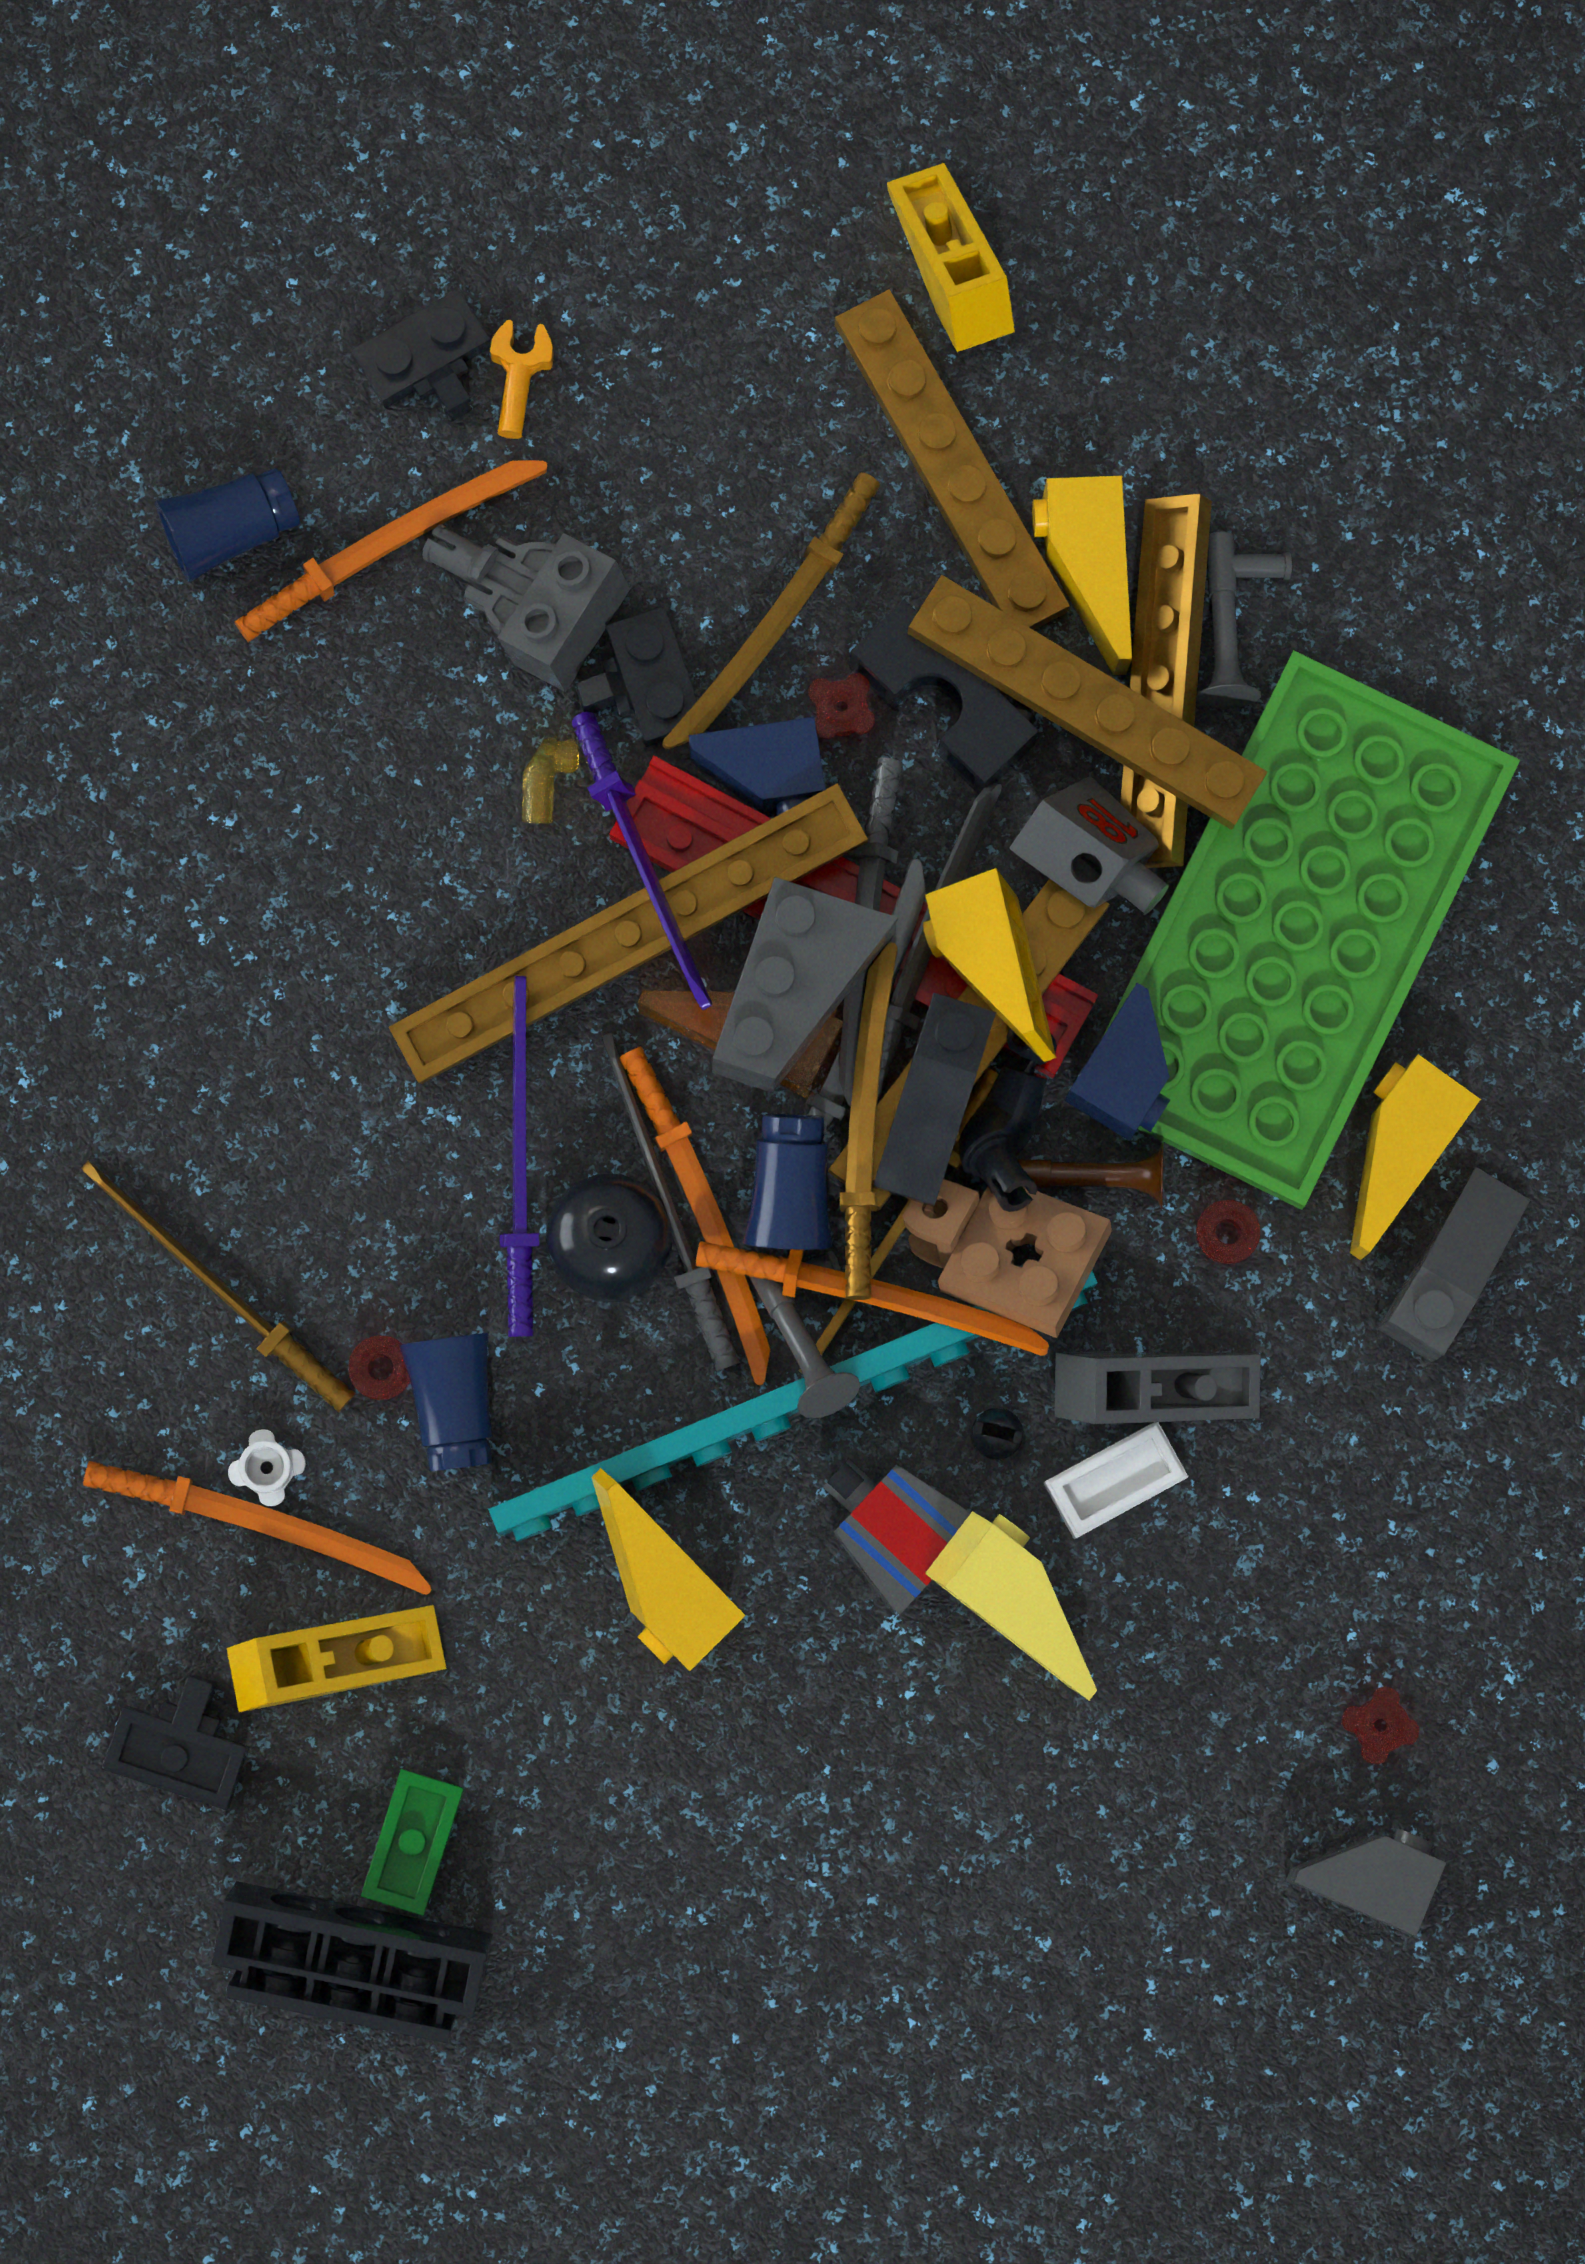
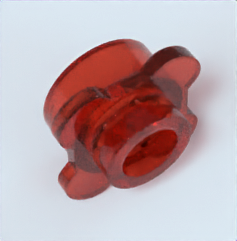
M852 673L846 680L829 682L825 678H818L811 683L808 696L816 706L817 718L815 719V725L819 737L832 739L835 736H846L854 732L863 735L873 728L875 716L868 710L866 695L870 690V684L866 677L858 673ZM839 701H844L848 705V708L843 712L838 711L835 707Z
M1390 1687L1377 1688L1371 1700L1360 1707L1349 1706L1342 1714L1343 1728L1355 1734L1362 1745V1758L1371 1764L1385 1762L1390 1751L1397 1749L1402 1744H1413L1419 1736L1417 1722L1409 1719L1404 1708L1399 1705L1400 1697L1398 1692ZM1378 1719L1386 1722V1729L1382 1732L1377 1731L1374 1727Z

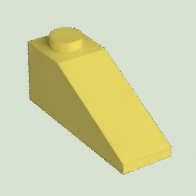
M972 1511L925 1574L1061 1682L1090 1701L1097 1691L1042 1562L1023 1548L1030 1537L1000 1514L991 1523Z

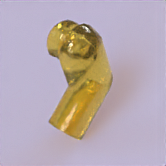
M557 736L541 742L523 772L522 822H553L554 780L556 772L571 774L578 769L579 745L576 741H558Z

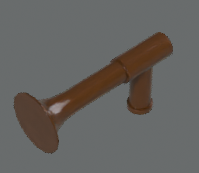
M1162 1142L1159 1151L1148 1158L1136 1162L1087 1163L1017 1159L1024 1171L1035 1182L1037 1188L1078 1186L1136 1189L1152 1196L1158 1201L1160 1208L1163 1209L1164 1142Z

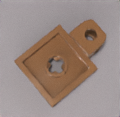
M943 1179L934 1207L914 1200L910 1201L903 1214L904 1224L912 1233L908 1238L909 1246L912 1252L922 1260L944 1269L938 1279L940 1292L1055 1338L1061 1332L1112 1232L1110 1219L1038 1191L1036 1195L1028 1193L1033 1200L1026 1207L1018 1211L1008 1212L1000 1207L989 1186H987L982 1198L979 1199L977 1191ZM1023 1244L1034 1245L1036 1252L1042 1256L1038 1262L1027 1260L1023 1267L1015 1266L1014 1255L1011 1251Z

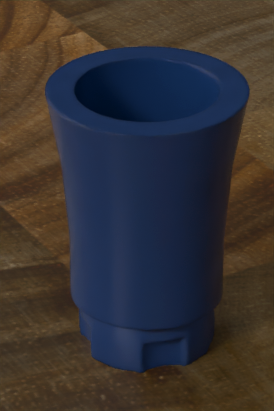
M277 468L266 471L258 476L250 473L230 482L198 492L155 501L157 513L169 545L188 583L217 565L253 547L278 538V532L300 524L299 514L289 487L281 471H278Z
M776 1113L763 1115L761 1130L763 1139L757 1140L756 1169L751 1208L743 1238L744 1244L766 1248L803 1250L832 1247L827 1204L826 1169L828 1143L822 1142L824 1138V1117Z
M489 1333L399 1345L411 1382L419 1420L422 1446H429L427 1448V1460L430 1472L492 1463L489 1441L486 1439L493 1437L487 1378Z

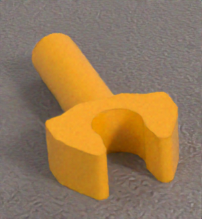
M506 320L492 338L490 347L491 360L502 365L506 371L497 431L498 435L510 439L522 437L530 379L536 372L552 368L553 346L543 324L537 326L534 336V347L526 354L517 353L512 349L514 344V327L511 320Z

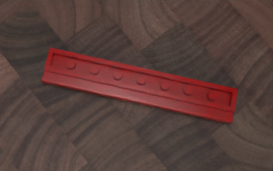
M654 755L644 776L639 780L634 789L636 795L628 799L626 803L650 861L672 873L771 819ZM616 821L609 833L610 839L629 849ZM841 856L793 883L855 903L860 866ZM884 879L879 911L892 915L901 888ZM768 897L742 911L760 920ZM925 901L923 902L912 937L891 989L892 992H895L913 942L927 911L928 905ZM932 953L913 1003L928 1011L933 993L957 1000L968 984L957 974L944 956L936 958ZM1061 974L1057 975L1042 995L1049 1030L1057 1044L1056 1058L1036 1066V1070L1053 1079L1099 996ZM1007 1042L1001 1049V1051L1016 1059L1020 1057V1055L1009 1048Z

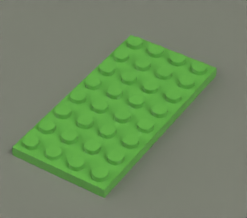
M1293 650L1241 755L1266 770L1267 774L1232 830L1210 818L1106 1031L1136 983L1147 988L1170 1076L1160 1093L1171 1100L1151 1132L1141 1126L1138 1127V1130L1302 1210L1319 1179L1517 769L1520 759Z

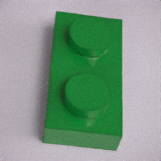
M405 1769L400 1770L361 1897L422 1916L426 1914L465 1788Z

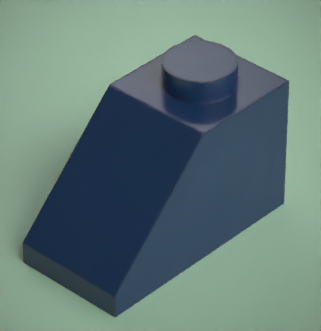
M814 717L689 735L691 763L762 814L777 812L778 816L826 790Z
M1136 983L1065 1099L1072 1106L1129 1141L1139 1126L1151 1132L1171 1100L1160 1093L1170 1076L1147 988Z

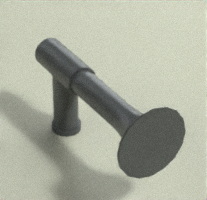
M1224 531L1209 534L1207 557L1209 597L1212 599L1214 672L1210 685L1197 694L1196 702L1208 708L1232 709L1248 706L1261 698V691L1249 686L1245 682L1240 670L1235 596L1237 595L1236 578H1282V580H1290L1292 557L1290 552H1283L1282 554H1235L1234 535Z
M833 1251L825 1252L823 1256L805 1262L841 1271ZM750 1277L770 1317L777 1323L804 1376L806 1390L800 1396L797 1404L799 1413L806 1418H820L841 1410L857 1395L860 1388L858 1377L852 1373H836L828 1366L800 1317L793 1297L782 1295L783 1283L766 1280L765 1278Z

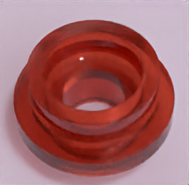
M1235 1200L1215 1202L1207 1207L1198 1219L1196 1225L1197 1243L1202 1252L1217 1263L1235 1264L1241 1262L1254 1252L1259 1243V1221L1254 1212L1241 1202ZM1230 1222L1237 1227L1239 1236L1235 1243L1225 1244L1217 1238L1216 1227L1219 1223Z
M384 1335L373 1336L363 1340L353 1350L349 1359L348 1371L352 1384L362 1395L373 1400H388L398 1396L408 1387L410 1378L399 1347L402 1343L397 1339ZM378 1357H387L393 1363V1372L385 1380H376L370 1374V1365Z

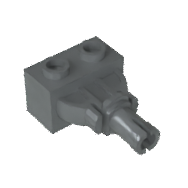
M443 524L438 525L432 531V535L440 541L436 543L429 538L427 539L423 548V559L444 568L472 584V586L468 585L465 590L464 596L466 601L485 612L490 626L498 635V640L515 666L566 692L605 631V626L610 623L631 589L617 561L565 533L562 534L556 545L547 542H529L519 545L501 536L495 542L498 547L497 549L492 545L481 547L451 531L447 526Z

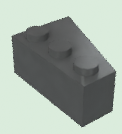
M774 877L713 1056L712 1073L773 1093L822 1030V1026L858 983L859 978L874 958L894 936L898 917Z

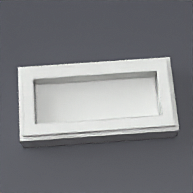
M1154 1422L1046 1480L1044 1485L1072 1537L1076 1539L1188 1478V1475L1159 1422Z

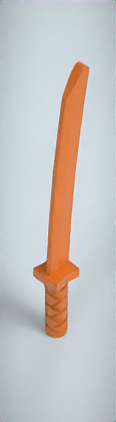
M536 460L510 461L377 529L319 565L314 558H311L303 564L304 575L294 581L293 584L291 583L283 588L278 594L268 598L262 605L256 606L247 615H243L234 621L235 625L247 642H250L262 634V631L271 628L278 620L281 621L291 614L293 610L295 611L302 607L308 600H312L320 595L324 602L335 595V585L388 553L436 528L438 525L547 472V463Z
M640 1046L623 1054L619 1059L624 1069H627L629 1073L627 1075L633 1086L636 1087V1092L642 1104L644 1103L646 1106L645 1110L650 1120H653V1126L659 1135L655 1137V1142L660 1152L664 1150L667 1152L694 1213L704 1241L719 1244L720 1246L734 1247L718 1204L690 1143L689 1138L692 1137V1131L688 1123L684 1122L681 1124L677 1115L674 1114L673 1107L668 1097H665V1091L660 1081L656 1079V1074L651 1064L648 1063V1058L643 1048ZM716 1270L734 1318L753 1381L756 1385L761 1386L766 1378L770 1347L745 1275Z
M700 1241L696 1257V1266L708 1267L709 1269L727 1271L739 1275L746 1274L749 1277L754 1276L755 1278H765L766 1280L783 1283L782 1295L795 1298L797 1287L845 1298V1284H847L845 1272L802 1262L803 1249H790L789 1258L745 1249L739 1250L738 1248L720 1246L719 1244ZM870 1279L871 1299L854 1300L970 1332L1040 1356L1048 1353V1342L1030 1327L987 1311L912 1289Z
M89 1461L83 1486L94 1489L100 1488L111 1493L118 1492L124 1496L138 1497L149 1502L156 1501L159 1502L158 1504L170 1506L169 1511L185 1515L186 1511H190L251 1529L364 1569L424 1595L429 1594L432 1590L429 1583L410 1560L323 1526L258 1504L194 1486L193 1480L178 1476L177 1481L163 1480L157 1476L148 1474L145 1476L141 1475L140 1472L125 1471L122 1468L110 1465L107 1467L103 1466L102 1463Z

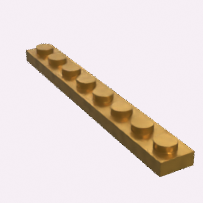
M837 783L659 880V883L684 940L687 941L768 897L774 877L793 883L869 841ZM643 888L389 1026V1029L418 1083L423 1084L513 1035L515 976H526V1027L663 954L672 949L647 890Z

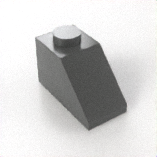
M1397 1828L1393 1839L1388 1836L1375 1834L1290 1869L1286 1881L1403 1933L1417 1936L1446 1862L1430 1855L1434 1846L1433 1843Z

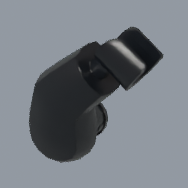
M1010 1028L1007 1034V1044L1012 1051L1020 1055L1016 1067L1003 1065L986 1102L973 1114L965 1125L959 1139L958 1151L963 1170L970 1176L984 1179L1000 1207L1004 1211L1013 1212L1023 1209L1031 1203L1033 1199L1028 1193L1034 1195L1037 1193V1185L1017 1161V1156L1026 1147L1033 1135L1048 1079L1034 1072L1037 1065L1045 1064L1048 1061L1043 1062ZM1051 1034L1054 1051L1056 1053L1057 1044L1053 1035Z

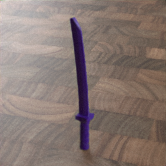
M582 712L573 718L572 726L576 730L575 733L579 743L582 744L581 749L584 756L587 757L586 761L589 769L593 772L592 777L595 783L587 787L590 796L600 802L606 812L611 809L613 810L694 998L704 1011L713 1005L674 918L626 804V800L636 795L632 784L621 778L614 763H612V756L609 749L606 748L607 744L601 734L602 731L595 714L592 712Z
M515 976L513 995V1234L499 1235L500 1248H507L508 1254L507 1270H509V1275H507V1289H509V1294H507L509 1309L508 1328H510L508 1330V1337L533 1336L531 1253L532 1247L539 1246V1233H527L526 976Z

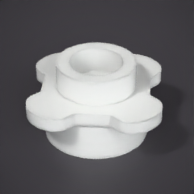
M261 1429L250 1435L249 1446L243 1451L240 1460L233 1461L230 1464L228 1476L234 1485L238 1487L247 1486L256 1492L262 1504L276 1506L284 1501V1489L293 1476L303 1473L306 1461L304 1455L299 1450H287L275 1441V1436L271 1431ZM264 1462L272 1463L273 1470L271 1473L264 1474L261 1471V1465Z

